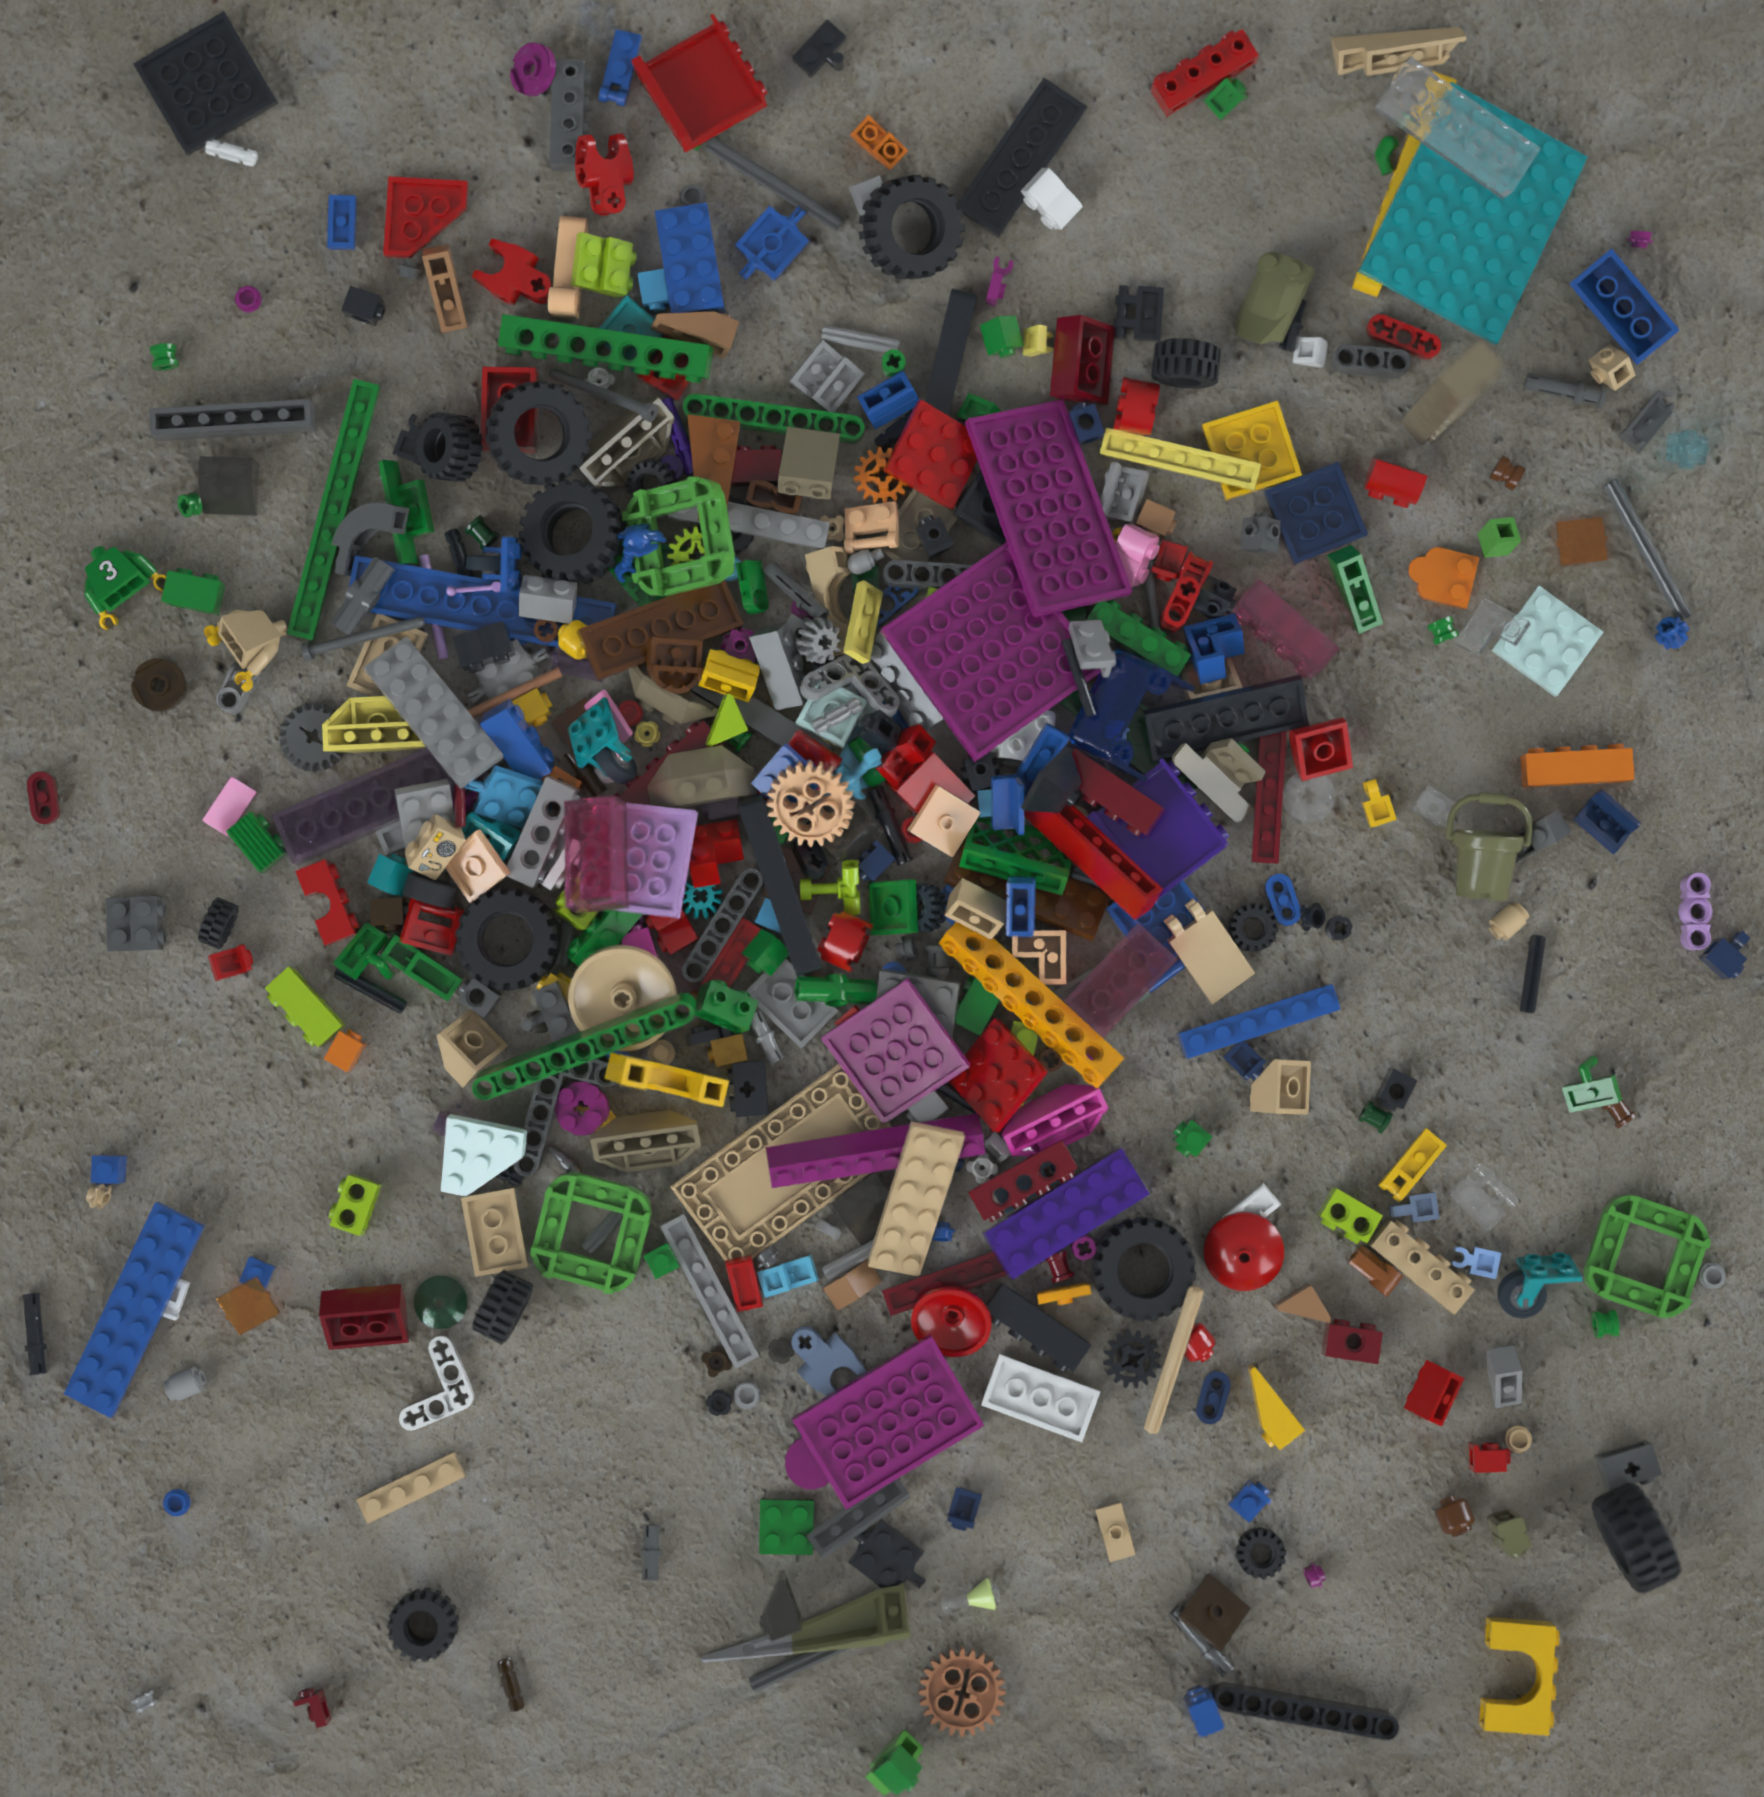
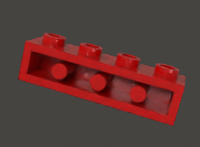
M1243 29L1236 33L1234 30L1228 32L1220 39L1221 42L1214 46L1209 44L1203 47L1195 58L1191 60L1189 57L1185 58L1176 65L1175 70L1170 73L1164 71L1153 79L1154 82L1150 91L1166 117L1215 89L1225 78H1233L1256 64L1259 54Z

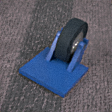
M502 537L501 548L483 547L482 556H467L466 568L469 570H482V579L500 580V591H517V586L521 585V571L518 570V559L522 557V544L518 543L519 538Z

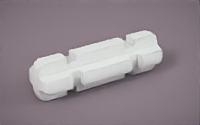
M217 140L207 141L205 152L209 155L216 156L218 154L219 158L237 163L243 161V164L248 166H254L257 162L258 153L250 149L244 151L243 147L225 142L220 144V141Z

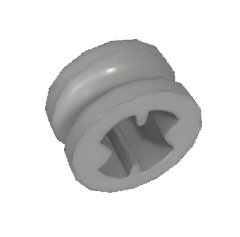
M153 1689L130 1701L131 1704L136 1705V1713L144 1711L158 1702V1699L152 1696L154 1693Z

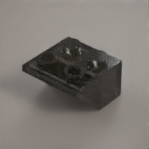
M856 802L854 807L849 809L854 813L851 819H847L850 822L848 828H842L843 833L841 836L834 834L833 842L828 841L825 837L823 844L841 862L845 860H858L885 831ZM829 805L823 806L826 812H835L833 807ZM809 820L806 823V825L812 824L811 820Z

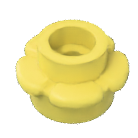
M652 721L640 722L634 732L635 740L644 747H650L654 742H658L660 732L658 731L657 724ZM646 731L650 733L649 736H645Z

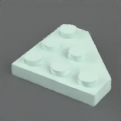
M450 1114L447 1117L441 1191L466 1197L520 1160L525 1155L527 1130Z

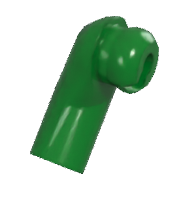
M1387 135L1383 137L1374 153L1382 176L1389 175L1395 171L1389 158L1393 150L1398 148L1399 141L1395 136Z

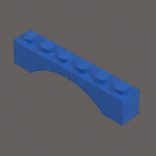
M1328 984L1262 1007L1179 1032L1177 1036L1184 1058L1189 1059L1341 1010L1333 984Z

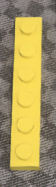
M1110 428L1105 430L1100 455L1253 491H1255L1261 469V463Z

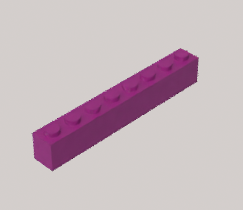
M978 1114L920 1122V1124L963 1132L965 1138L958 1159L985 1154L983 1132ZM911 1124L765 1147L772 1188L897 1169Z

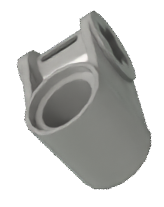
M237 661L228 670L226 679L216 697L218 706L231 715L238 714L244 709L261 676V673L258 676L254 675L251 678L253 681L252 689L244 692L241 689V685L246 680L237 685L234 678L238 672H246L248 669H242ZM230 695H236V703L231 707H226L225 699Z

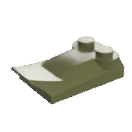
M1266 252L1258 259V271L1234 323L1235 336L1261 345L1271 341L1283 342L1315 274L1311 266L1298 259L1277 252Z

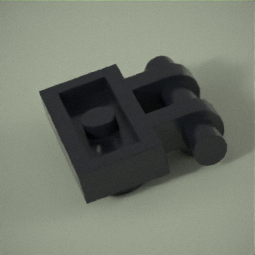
M1119 285L1118 295L1115 296L1117 316L1113 321L1115 339L1124 340L1126 330L1132 329L1134 330L1133 340L1160 341L1164 298L1163 287L1138 286L1137 295L1132 296L1129 295V286ZM1128 306H1136L1135 319H1127Z

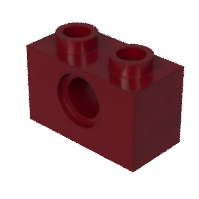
M1334 1318L1333 1323L1326 1322L1321 1354L1326 1357L1379 1364L1383 1332L1377 1330L1375 1324L1360 1322V1327L1349 1325V1320ZM1356 1333L1359 1337L1358 1344L1354 1347H1348L1346 1344L1348 1335Z

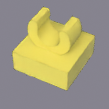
M1035 325L1024 329L1023 356L1033 357L1053 351L1052 347L1046 346L1047 339L1053 338V334L1047 332V326Z

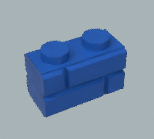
M903 370L892 378H888L857 396L875 430L911 410L919 401Z
M1035 877L1008 878L1006 936H1034Z
M1198 1685L1188 1689V1694H1185L1183 1698L1199 1737H1205L1223 1730L1225 1726L1209 1688Z

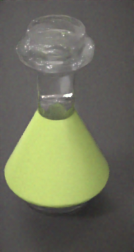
M985 1578L967 1595L949 1599L945 1594V1598L940 1599L944 1615L949 1614L950 1616H952L953 1609L971 1605L995 1610L996 1604L1002 1602L997 1581L990 1582L988 1578Z

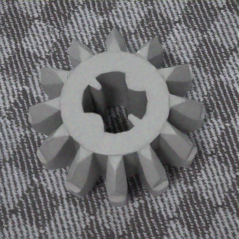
M814 618L813 622H804L805 630H798L802 637L795 641L798 645H802L798 652L804 655L805 659L809 662L816 661V663L823 664L826 660H834L833 652L840 651L837 643L843 641L841 637L837 636L840 629L833 626L832 621L823 620L822 618Z

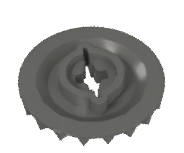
M313 702L302 704L285 716V720L280 726L281 729L278 737L280 748L285 758L292 765L305 771L317 772L334 766L343 757L345 752H324L323 745L319 742L312 741L309 744V737L302 730L304 728L308 732L311 731L313 733L318 730L317 736L323 742L322 724L335 713V709L325 704Z

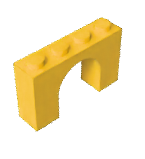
M613 1052L610 1053L605 1079L622 1085L644 1090L648 1088L719 1107H723L729 1084L728 1080L713 1075Z
M1486 1616L1485 1644L1490 1649L1520 1651L1530 1655L1536 1667V1679L1530 1691L1518 1699L1481 1698L1479 1725L1484 1731L1549 1736V1729L1554 1726V1713L1551 1711V1701H1555L1556 1698L1553 1673L1556 1674L1558 1670V1659L1554 1657L1555 1646H1559L1560 1642L1559 1630H1556V1626L1552 1622Z

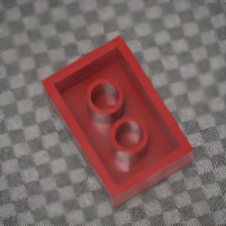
M482 366L480 434H482L483 438L481 444L483 445L484 452L491 450L489 443H486L485 435H488L486 423L487 419L491 416L490 411L493 405L499 401V398L512 388L524 383L539 381V373L535 367ZM538 408L525 411L515 424V441L523 453H537Z

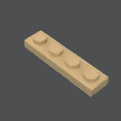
M454 1451L357 1498L356 1501L368 1524L456 1482L466 1475Z

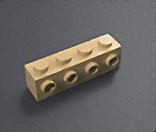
M1386 1220L1367 1245L1447 1311L1455 1315L1475 1291L1469 1285L1472 1281L1459 1271L1455 1274L1448 1267L1451 1263L1440 1254L1435 1257L1427 1251L1430 1246L1419 1237L1415 1240L1407 1234L1409 1229L1400 1221L1396 1220L1393 1223L1390 1220Z

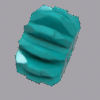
M686 880L685 885L690 889L688 891L684 890V895H687V898L683 899L682 905L687 903L690 905L685 908L684 912L688 914L695 908L693 914L695 919L699 918L700 911H703L704 918L708 919L709 913L707 909L709 908L716 914L718 909L713 904L721 905L723 900L715 898V896L723 894V889L713 891L718 884L694 888L691 882ZM698 890L702 893L705 890L708 892V895L705 896L708 900L705 903L702 901L695 902V898H697L695 893Z

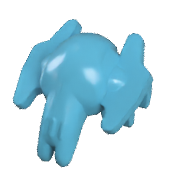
M877 748L867 752L863 756L864 760L853 770L843 763L836 769L837 774H842L839 782L848 781L849 784L845 791H853V796L856 799H865L866 796L861 790L870 787L861 776L870 768H875L882 764L880 760L881 755Z

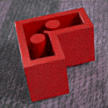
M738 819L695 827L689 861L693 886L698 888L721 884L718 864L744 860Z

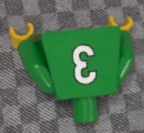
M97 546L91 551L94 561L85 568L87 578L85 579L84 596L95 614L100 615L99 624L103 629L109 630L105 623L108 617L112 619L114 625H118V618L113 614H108L106 609L111 612L150 583L148 578L151 577L154 580L153 584L157 590L163 591L158 587L157 582L161 578L166 579V576L159 575L156 572L157 568L144 555L130 550L120 552L116 547L106 550L104 546Z

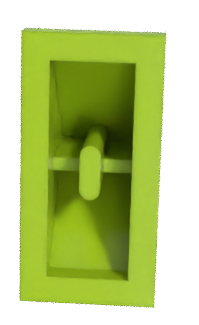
M726 694L723 696L706 740V746L711 747L748 731L733 695Z

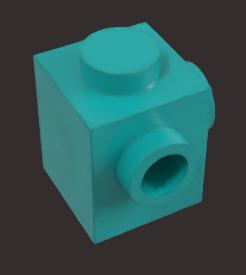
M379 853L367 883L384 892L403 897V889L408 873L413 872V870L405 864L406 858L391 853L390 857Z

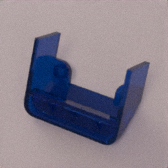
M1116 650L1114 651L1116 663L1111 668L1109 677H1103L1100 672L1090 691L1097 715L1087 718L1082 706L1070 730V741L1075 747L1119 772L1146 782L1148 777L1128 766L1134 752L1131 743L1122 738L1146 690L1152 694L1160 695L1165 693L1170 685L1191 692L1194 691L1195 687L1153 663L1129 652Z

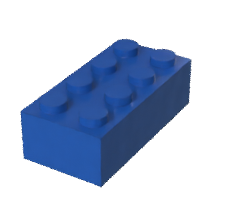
M707 202L656 210L655 217L671 313L713 311L725 313Z

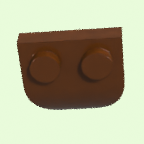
M648 637L647 672L651 680L661 689L671 693L680 694L690 691L697 682L701 681L704 668L701 667L703 641Z

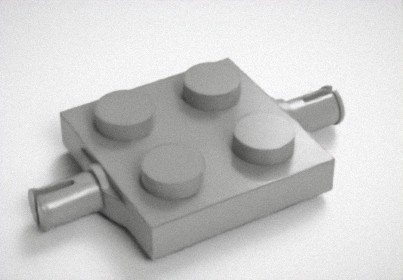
M517 639L512 641L516 655L510 657L509 662L501 665H495L494 662L485 665L484 670L476 672L480 687L467 694L469 698L473 697L470 699L471 702L474 704V702L484 696L492 699L540 676L537 664L550 657L548 653L544 654L547 652L546 649L543 648L530 655L524 651Z

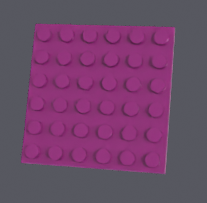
M1007 542L880 630L974 762L1077 690L1061 641L1071 638L1068 629L1070 623L1061 611L1033 618ZM1100 668L1082 669L1086 683L1101 673Z

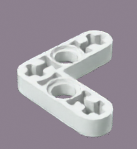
M438 1335L429 1343V1353L445 1391L404 1408L400 1413L399 1422L406 1430H416L468 1408L474 1401V1391L455 1344L447 1335ZM438 1340L442 1344H448V1348L445 1349L447 1358L451 1355L454 1357V1359L448 1360L442 1365L439 1360H443L444 1356L441 1351L436 1352L435 1350ZM448 1365H455L459 1370V1375L454 1380L446 1378L444 1370ZM461 1379L463 1380L464 1384H461L459 1388L462 1393H467L469 1396L465 1399L466 1404L455 1400L458 1391L456 1387L451 1390L449 1385H454ZM433 1400H439L443 1403L444 1411L442 1414L435 1415L430 1411L429 1406ZM420 1405H424V1412L429 1420L426 1421L425 1415L415 1420V1425L411 1421H406L405 1418L409 1415L408 1411H411L412 1414L422 1411Z

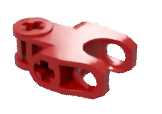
M623 133L609 135L608 154L605 159L597 152L595 139L592 135L579 136L577 139L575 158L577 183L581 188H589L591 208L599 216L616 214L624 209L626 205L624 186L631 185L634 179L633 160Z
M491 238L488 246H490L494 253L504 258V266L496 274H487L480 270H474L471 276L473 280L487 289L494 297L515 306L520 295L536 304H547L549 289L553 285L546 274L534 269L539 258L516 244ZM542 285L544 286V288H545L544 290L539 289V290L536 292V290H535V287H536V286H537V287H541Z
M1189 551L1179 572L1178 580L1161 614V628L1172 633L1182 628L1194 606L1201 587L1209 575L1214 563L1213 561H1206L1195 556L1194 552ZM1183 588L1188 590L1187 596L1182 594ZM1169 612H1177L1180 615V621H1173L1169 617Z

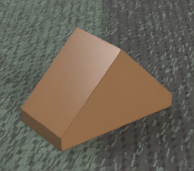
M867 1260L823 1287L838 1311L861 1298L882 1282L874 1268L868 1267Z
M1308 1283L1275 1303L1274 1308L1278 1311L1327 1323L1331 1321L1326 1308L1312 1285Z

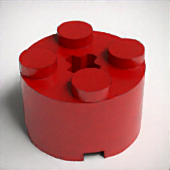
M1123 377L1120 392L1125 394L1118 397L1116 412H1121V414H1116L1113 430L1150 436L1159 398L1160 384Z
M842 911L840 914L834 913L828 925L831 928L827 938L823 937L821 939L817 952L821 953V960L851 973L854 968L850 967L852 962H859L870 937L865 934L867 928L872 930L873 924Z

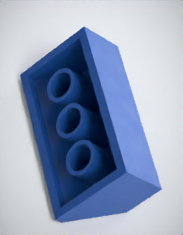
M1612 248L1569 283L1636 365L1680 330Z

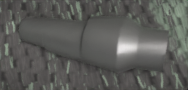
M552 1145L548 1147L547 1151L560 1163L561 1168L565 1172L580 1173L582 1171L577 1166L576 1161L560 1149Z

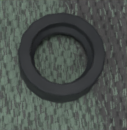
M413 872L408 873L403 893L413 899L444 908L452 907L457 892V887L451 883L440 879L433 880L423 874Z

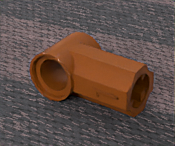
M1363 1245L1355 1250L1347 1262L1369 1280L1368 1283L1385 1297L1390 1295L1404 1277L1390 1264L1382 1262Z

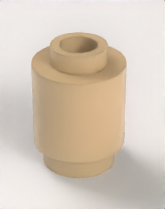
M1514 902L1512 905L1508 904L1489 920L1491 925L1489 930L1498 940L1502 938L1507 941L1526 925L1529 914L1518 902Z

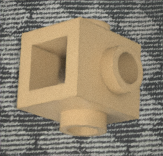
M1611 344L1589 359L1593 379L1598 384L1603 383L1614 391L1636 376L1628 354L1623 349L1618 350Z

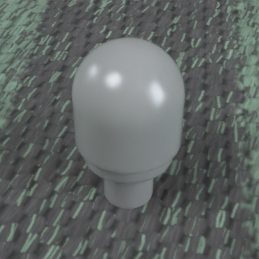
M878 548L869 552L866 549L851 555L847 562L848 569L854 574H862L871 570L875 566V561L884 558L882 550Z

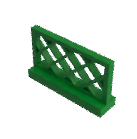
M978 816L968 832L959 867L1008 880L1009 877H1035L1037 889L1062 895L1069 876L1071 860L1063 852L1059 853L1054 844L1037 828L1024 825V835H1018L1015 829L993 830L991 817L980 818ZM977 821L988 824L990 829L982 831L976 824ZM1003 831H1013L1016 836L1008 838ZM996 834L1001 841L993 844L988 836ZM1028 838H1039L1042 843L1033 845ZM980 839L985 846L975 844L972 842ZM1022 841L1026 849L1018 851L1013 844ZM1007 847L1011 853L1000 851L998 849ZM1047 848L1052 856L1044 858L1039 851ZM1032 854L1037 861L1025 858L1024 856ZM1058 861L1063 868L1050 865V863Z

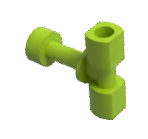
M842 861L843 877L837 878L838 883L811 884V879H800L801 900H812V894H838V899H844V911L852 915H859L860 891H857L856 885L859 884L858 861Z

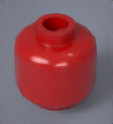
M1194 1323L1184 1353L1185 1358L1190 1362L1199 1360L1205 1362L1214 1354L1212 1349L1215 1345V1338L1202 1323Z

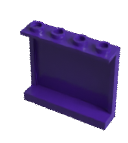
M1163 758L1159 760L1161 763L1131 785L1165 809V812L1148 836L1141 833L1138 837L1126 829L1129 823L1121 818L1116 822L1104 814L1105 807H1102L1097 812L1093 811L1087 816L1100 831L1163 888L1157 900L1228 847L1229 843L1226 839L1230 837L1221 824L1215 826L1209 819L1213 814L1204 803L1200 806L1193 798L1197 793L1188 782L1185 784L1181 783L1177 777L1180 771L1173 762L1166 763Z

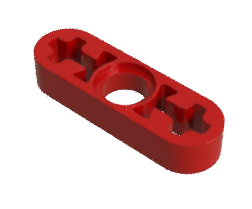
M1384 314L1374 315L1366 326L1367 334L1371 339L1393 348L1404 350L1424 360L1433 359L1441 350V341L1436 335ZM1380 321L1383 323L1382 327L1390 331L1392 326L1396 328L1392 332L1390 339L1387 338L1390 332L1382 330L1380 333L1375 332L1376 327L1372 325H1376ZM1401 330L1409 332L1411 336L1410 342L1407 344L1400 343L1396 337L1397 332ZM1417 336H1420L1418 342L1426 344L1427 341H1431V347L1435 348V350L1431 349L1427 353L1424 351L1425 347L1423 345L1417 344L1415 348L1411 346L1416 341Z

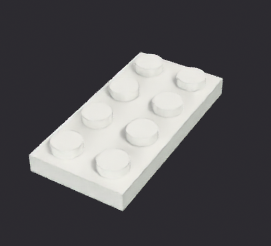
M999 1354L981 1405L1082 1442L1100 1390Z

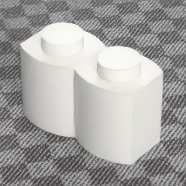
M1041 168L1021 190L1025 196L1023 201L1032 210L1037 209L1042 215L1041 221L1049 229L1062 230L1083 207L1079 200L1049 168Z

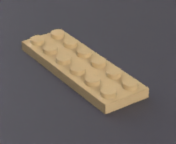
M911 1122L867 1260L868 1267L920 1277L965 1138L963 1132Z

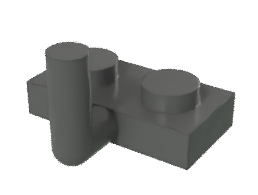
M558 981L532 992L540 1012L528 1017L521 1023L523 1030L528 1031L534 1026L545 1022L553 1041L579 1031L571 1016L569 1004Z

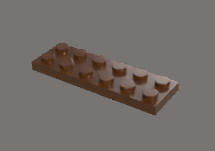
M724 580L715 585L670 595L577 630V634L595 677L599 681L647 663L648 637L692 639L704 642L728 633L732 629L736 630L742 627L744 623Z
M966 836L953 857L944 883L956 887L960 880L964 878L1007 901L1008 880L959 867L967 839ZM978 840L972 842L975 844L985 846L983 842ZM1068 877L1062 895L1035 888V919L1093 942L1110 896L1103 890Z

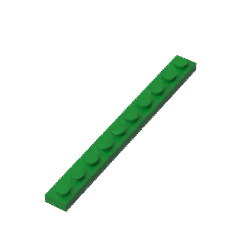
M353 379L286 633L290 636L310 641L315 640L339 546L332 545V541L338 526L348 514L381 388L377 384Z

